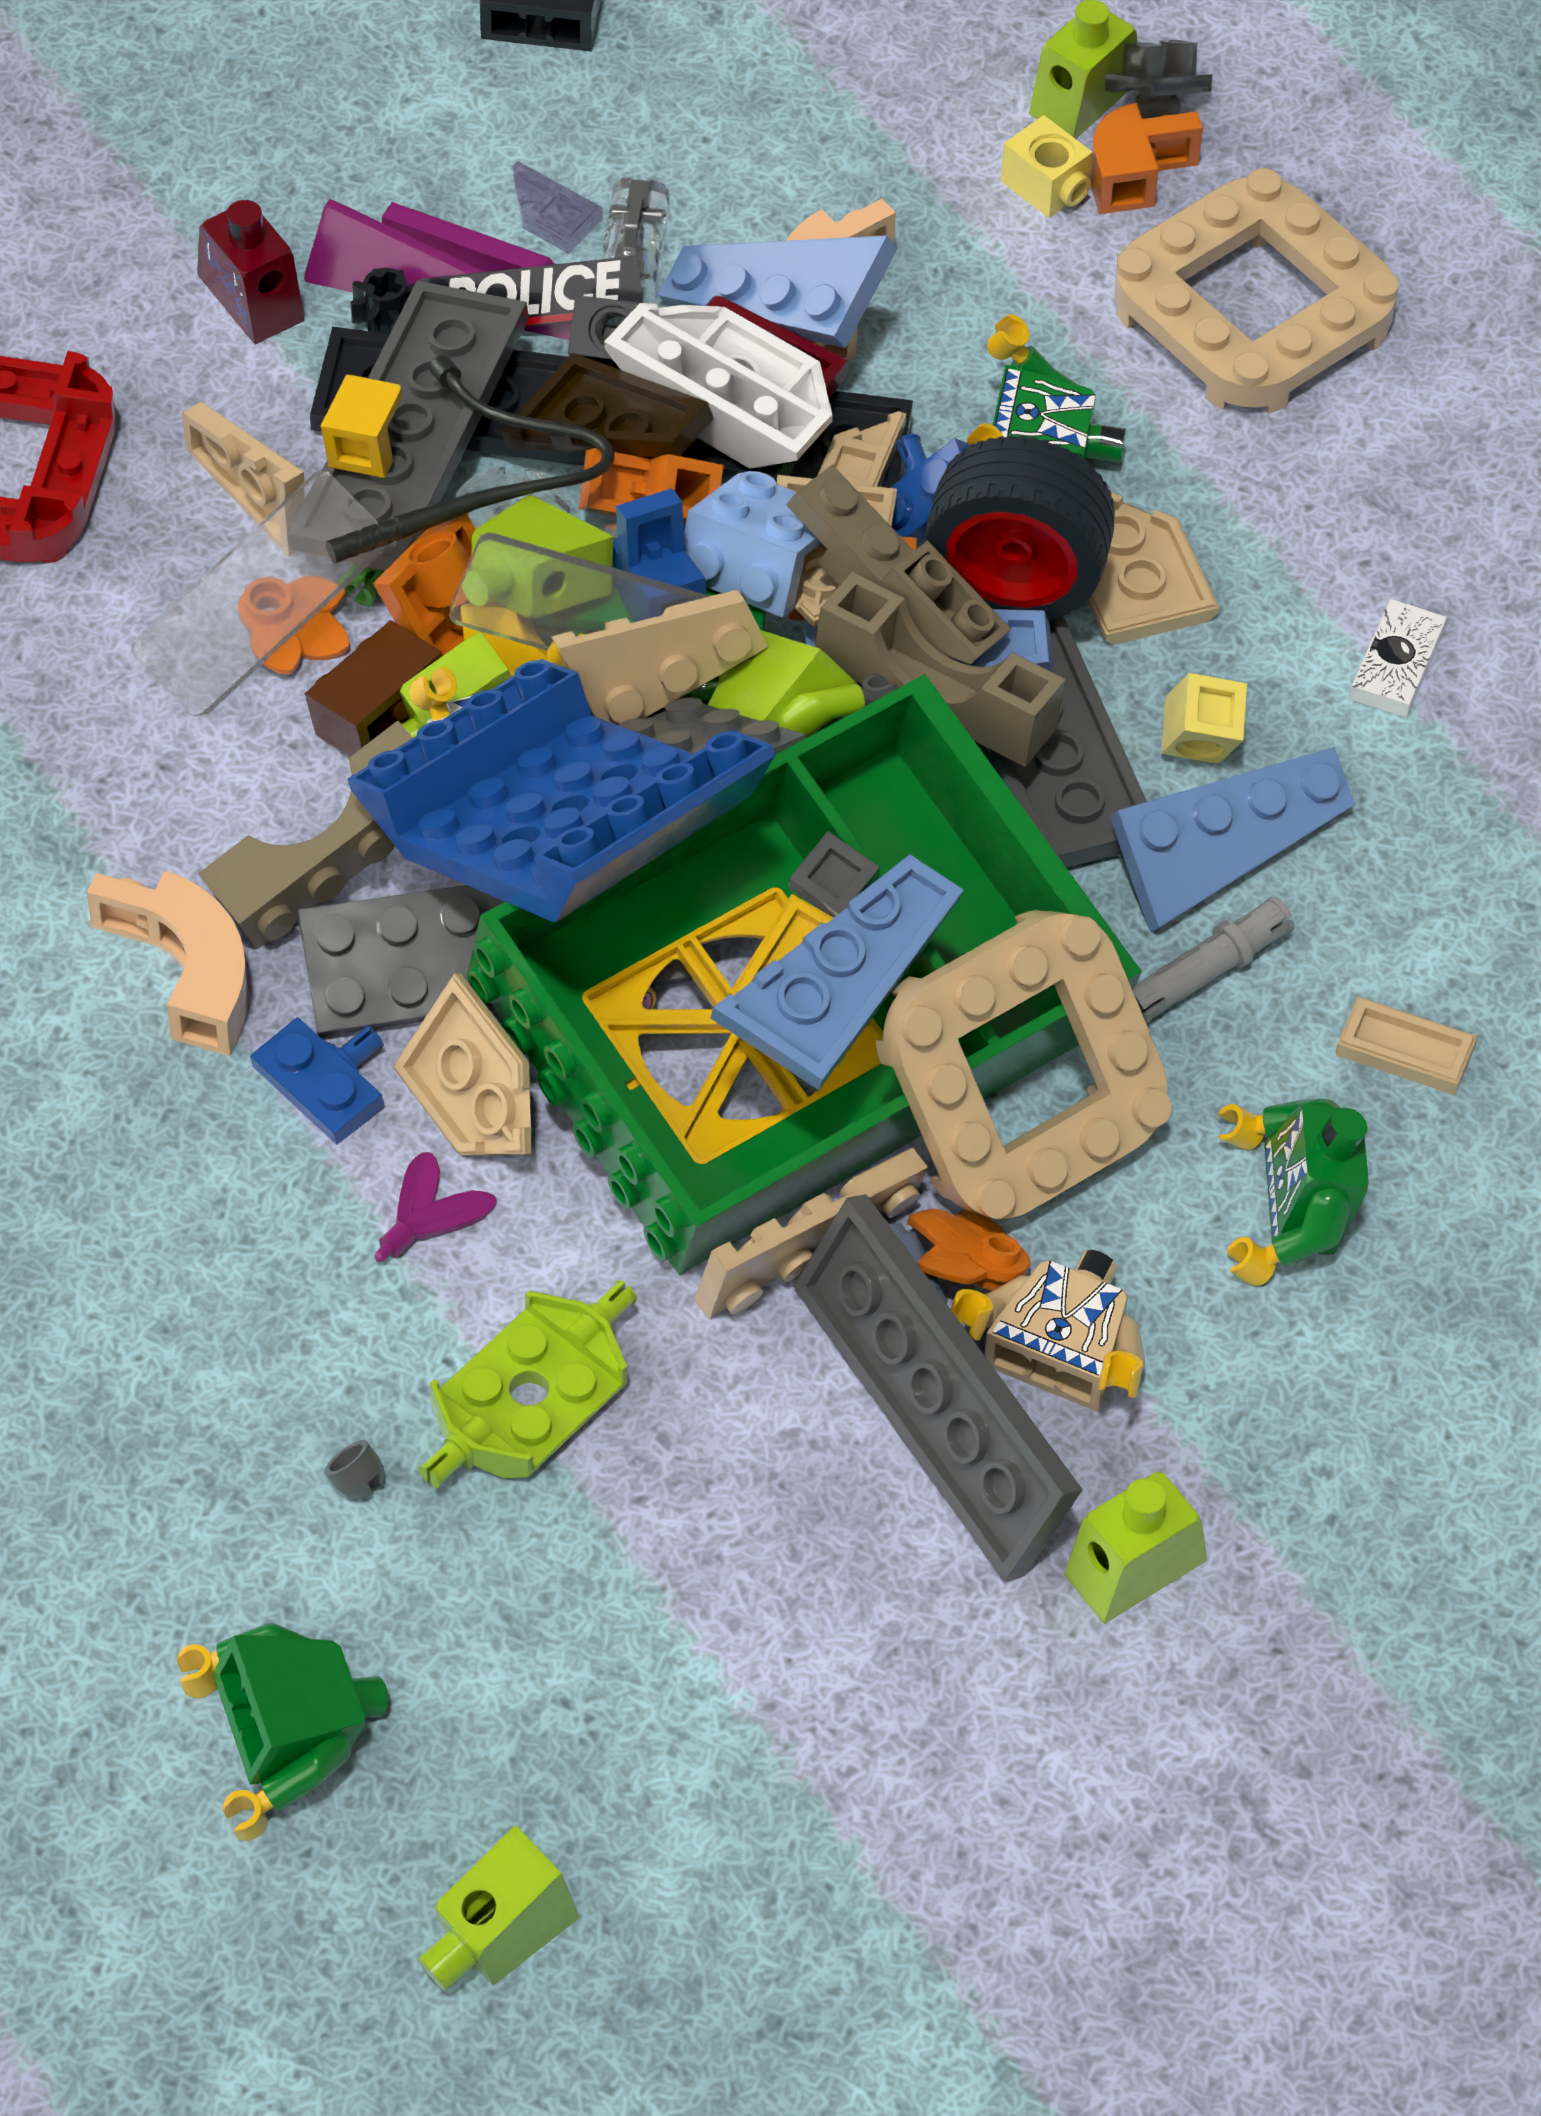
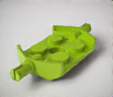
M617 1280L614 1286L598 1301L588 1305L577 1300L528 1291L525 1294V1309L442 1387H439V1382L435 1379L430 1382L432 1406L445 1440L444 1445L424 1464L418 1467L421 1477L427 1483L431 1481L432 1487L439 1488L461 1465H464L467 1469L474 1465L502 1479L529 1477L627 1384V1364L613 1334L612 1323L637 1301V1295L629 1285L625 1288V1282ZM532 1383L543 1387L548 1394L538 1404L523 1405L516 1402L511 1397V1393L522 1384Z

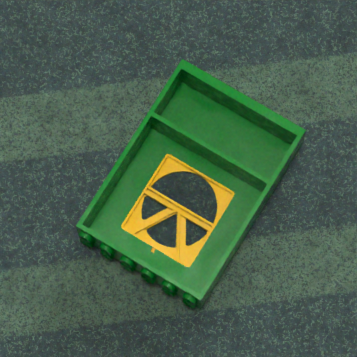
M926 674L776 754L752 796L556 923L508 902H504L480 915L467 971L470 986L485 1005L489 1003L493 1005L503 1020V1029L523 1054L526 1053L538 1071L537 1080L547 1100L553 1106L561 1105L574 1123L572 1125L573 1134L582 1151L590 1158L596 1156L608 1172V1184L615 1199L624 1209L632 1208L645 1226L644 1237L653 1254L662 1262L668 1260L679 1275L709 1259L711 1251L729 1241L732 1245L749 1236L754 1228L774 1218L782 1217L922 1136L893 1067L881 1064L877 1053L876 1040L883 1039L886 1016L896 998L892 993L852 1045L840 1066L834 1069L820 1090L815 1091L809 1097L788 1069L712 1020L710 1017L713 1009L649 1010L645 1009L642 1005L643 999L653 981L674 960H679L684 965L712 1007L725 999L732 988L702 945L712 941L737 937L764 939L791 894L809 903L789 889V878L827 831L880 867L879 878L907 856L912 855L964 890L959 903L898 984L909 976L921 979L1017 925L1016 916L1034 910L1054 911L1092 918L1113 943L1132 991L1142 973L1141 969ZM1054 984L958 1039L983 1100L1079 1045ZM642 1034H731L696 1099L690 1106L681 1104L660 1087L644 1062L638 1042V1037ZM748 1057L782 1105L783 1110L780 1113L756 1119L721 1118L718 1110Z

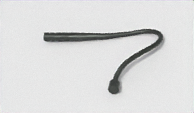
M438 356L431 362L430 372L443 387L451 388L471 409L486 418L511 426L585 440L600 449L602 452L600 462L579 472L480 490L400 514L392 519L388 518L378 522V524L374 523L363 527L360 531L355 530L345 534L343 537L339 536V538L336 537L326 541L328 555L331 561L337 564L345 561L346 558L350 559L360 555V553L364 554L375 550L376 547L380 548L393 543V541L397 542L399 539L402 540L482 507L540 491L588 482L610 469L615 458L614 449L602 435L587 428L515 415L490 407L474 397L460 381L461 371L448 356Z

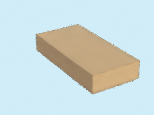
M1357 996L1337 1043L1335 1055L1456 1096L1474 1052L1478 1036Z

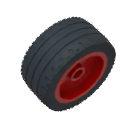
M1000 436L995 439L988 438L986 441H978L977 444H972L967 449H963L948 464L934 495L926 525L925 542L928 540L992 609L1045 611L1048 621H1052L1054 618L1059 619L1063 615H1069L1072 611L1078 610L1094 593L1104 572L1113 538L1114 500L1111 498L1112 493L1108 489L1106 481H1103L1101 474H1098L1096 469L1088 464L1089 462L1080 458L1078 454L1070 452L1067 448H1062L1058 444H1052L1049 441H1042L1033 437Z

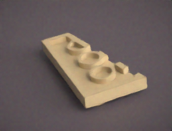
M912 1147L850 1179L840 1191L842 1198L834 1201L829 1194L822 1193L805 1202L801 1209L789 1220L786 1227L782 1228L776 1218L754 1228L750 1234L752 1238L738 1251H736L730 1241L711 1251L694 1301L709 1319L725 1309H728L732 1315L747 1309L762 1296L763 1290L761 1287L781 1276L784 1282H789L800 1276L846 1198L867 1194L880 1214L885 1212L889 1218H893L907 1210L919 1199L918 1189L928 1166Z

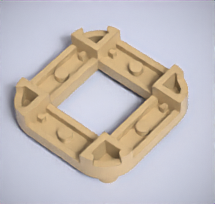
M1259 168L1252 171L1248 177L1235 179L1222 185L1128 244L1117 258L1115 300L1117 303V315L1121 322L1127 328L1139 323L1207 385L1205 399L1221 409L1225 408L1226 403L1252 408L1266 406V411L1269 414L1288 406L1289 392L1366 344L1374 351L1384 343L1393 320L1399 282L1389 267L1302 190L1281 180L1280 175L1274 170ZM1248 241L1256 248L1268 242L1327 294L1253 342L1185 282L1188 278Z
M1039 910L1022 913L1015 917L1017 925L921 979L909 976L891 992L896 998L886 1016L883 1039L876 1040L880 1063L892 1066L938 1171L937 1175L930 1178L934 1187L943 1198L952 1200L956 1205L965 1210L994 1219L1013 1218L1026 1214L1140 1147L1150 1138L1156 1128L1163 1125L1170 1117L1172 1103L1167 1094V1077L1161 1058L1113 943L1098 924L1089 917ZM1054 984L1095 1083L1087 1087L1090 1096L1003 1146L958 1039Z

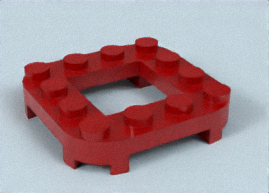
M67 350L63 365L0 356V417L50 425L31 485H23L19 499L0 496V559L14 562H57L65 557L68 548L77 541L86 526L115 435L116 417L112 386H109L103 376L89 366V357L77 352Z

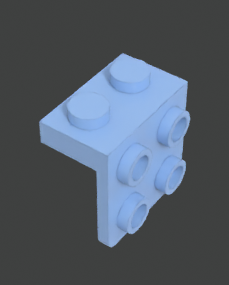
M748 471L738 473L688 510L684 530V550L704 575L707 588L720 593L738 590L747 604L782 618L794 609L805 555L821 544L816 536L786 506L796 491L776 484L774 478L765 473Z

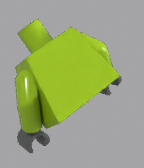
M761 630L769 647L719 675L718 686L708 705L719 709H735L740 712V715L759 721H775L779 724V727L806 734L807 738L817 733L831 720L846 717L899 687L896 684L888 685L885 677L873 674L862 681L861 688L856 684L857 682L820 648Z

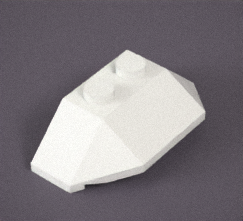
M640 303L604 341L605 350L622 371L707 401L714 419L697 438L748 468L797 461L832 422V411L828 401L820 362L725 307L677 305L658 308L657 304Z

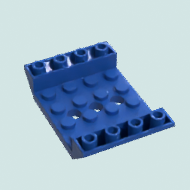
M540 659L519 666L515 670L514 676L493 689L474 694L466 701L464 707L443 720L433 721L424 725L418 730L417 736L398 748L374 756L368 762L367 767L349 777L347 781L351 791L405 859L556 923L752 796L773 761L775 753L772 744L731 730L713 736L706 742L704 748L692 754L592 716L578 672Z

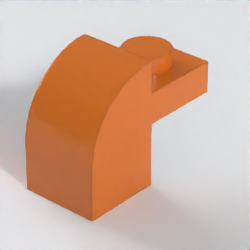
M1132 103L1113 110L1100 121L1093 137L1090 175L1091 191L1099 215L1155 207L1158 171L1199 165L1203 126L1197 111L1142 119L1137 103Z
M600 449L586 450L584 470L600 462L602 458ZM614 452V462L607 472L596 479L582 483L578 510L616 517L617 505L672 488L683 503V527L685 529L688 510L721 486L723 465L670 454L648 459Z

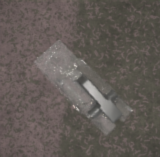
M632 177L621 178L613 187L602 259L638 255L643 303H654L658 306V293L661 289L663 278V252L670 207V191L664 183L653 179L645 181L635 180ZM614 317L608 320L606 324L619 326L626 318Z

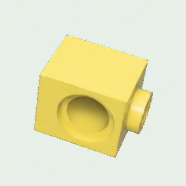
M1043 115L1003 143L1001 182L1045 216L1051 218L1067 205L1069 207L1076 206L1087 195L1091 187L1090 175L1093 152Z
M1188 673L1165 696L1161 754L1209 763H1221L1244 740L1247 683Z

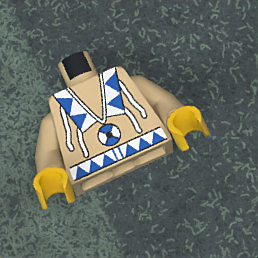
M1086 1250L1081 1255L1074 1270L1053 1261H1044L1037 1266L1030 1276L1020 1275L987 1294L971 1289H962L956 1293L950 1309L960 1323L971 1327L969 1335L974 1340H980L984 1330L988 1329L985 1357L996 1371L1096 1412H1099L1106 1389L1109 1386L1125 1388L1128 1390V1397L1137 1398L1142 1371L1146 1364L1139 1325L1132 1317L1126 1314L1128 1301L1126 1292L1123 1289L1110 1285L1118 1269L1114 1260L1108 1255L1096 1250Z

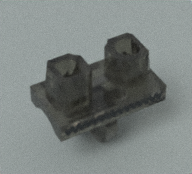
M1176 39L1159 40V44L1125 42L1123 72L1105 74V91L1137 90L1139 93L1136 96L1135 103H1137L1142 119L1180 114L1181 110L1177 94L1211 92L1213 74L1196 72L1198 42Z

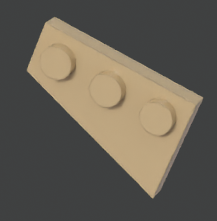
M202 401L182 412L186 450L289 558L299 554L292 551L289 534L306 503L304 472Z
M738 590L666 607L661 616L630 623L627 617L605 623V630L578 637L572 631L551 636L568 669L578 672L592 714L616 725L631 719L646 718L665 707L669 702L679 699L769 647L746 601Z

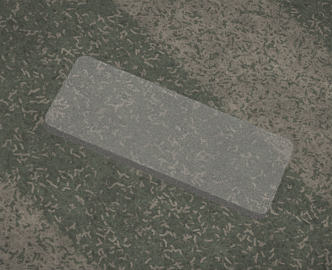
M319 470L309 477L138 635L131 644V651L191 716L204 717L380 556L390 544L380 548L376 547L375 550L364 554L360 553V555L350 559L346 558L345 561L337 564L331 561L326 549V541L336 537L339 538V536L343 537L345 534L355 530L360 531L363 527L374 523L378 524V522L328 471Z
M485 533L479 537L451 602L449 616L456 625L548 650L553 642L551 636L572 631L577 637L580 633L586 635L605 630V623L626 617L630 623L661 616L666 607L709 596L499 534ZM708 682L694 689L691 692H700L704 690Z

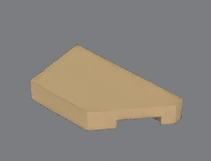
M897 411L889 414L886 422L860 431L858 427L834 435L819 474L833 465L849 483L881 487L897 449L896 441L898 439L901 440L905 430L906 413Z

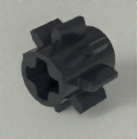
M375 268L366 275L363 282L354 281L352 283L353 300L350 302L352 323L359 324L365 322L368 331L391 333L415 285H407L404 270Z

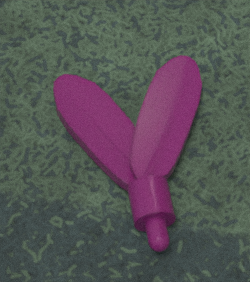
M422 1152L408 1165L400 1192L396 1224L379 1239L380 1248L374 1254L375 1260L377 1262H384L390 1256L398 1258L416 1239L450 1233L480 1222L495 1208L497 1203L496 1197L488 1192L471 1190L434 1201L439 1182L440 1168L436 1157L432 1153Z

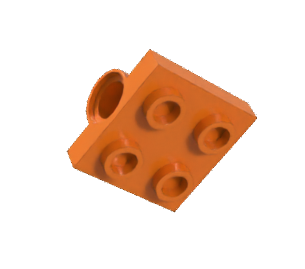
M468 514L427 529L373 583L395 623L442 651L443 656L464 641L461 603L470 598L464 590L462 576L464 571L471 567L472 535L475 531V527Z

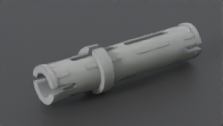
M1271 896L1240 919L1231 923L1225 920L1213 928L1212 936L1136 983L1133 993L1146 1024L1172 1005L1188 997L1236 966L1238 970H1241L1253 961V954L1283 935L1294 930V921L1287 920L1282 923L1283 920L1292 916L1286 905L1280 899Z

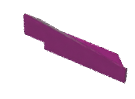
M329 199L322 212L304 279L308 283L353 293L352 283L354 281L363 282L366 275L375 268L404 270L407 285H411L424 278L553 265L555 263L549 257L394 202L390 203L381 217V223L346 205ZM572 322L528 326L524 330L570 340Z

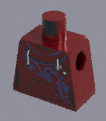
M238 200L232 203L226 211L205 220L199 226L197 275L254 345L305 321L294 255L288 244L263 216L261 207L256 202ZM259 284L265 289V293L259 292Z

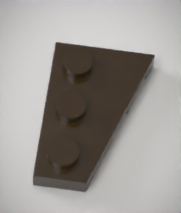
M573 352L517 414L587 428L608 440L614 452L637 457L654 458L667 454L681 456L714 419L707 401ZM507 425L501 431L508 449L586 453V450L597 448L595 445L579 438Z

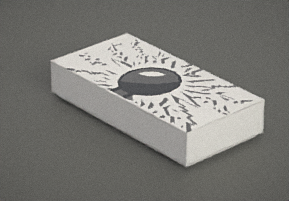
M1390 599L1351 686L1349 699L1407 718L1445 631L1447 617Z

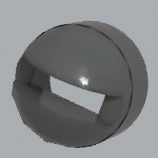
M360 1440L350 1444L335 1455L325 1467L324 1474L336 1490L346 1497L356 1500L371 1495V1488L368 1483L374 1487H379L382 1484L384 1467L370 1444L366 1440Z

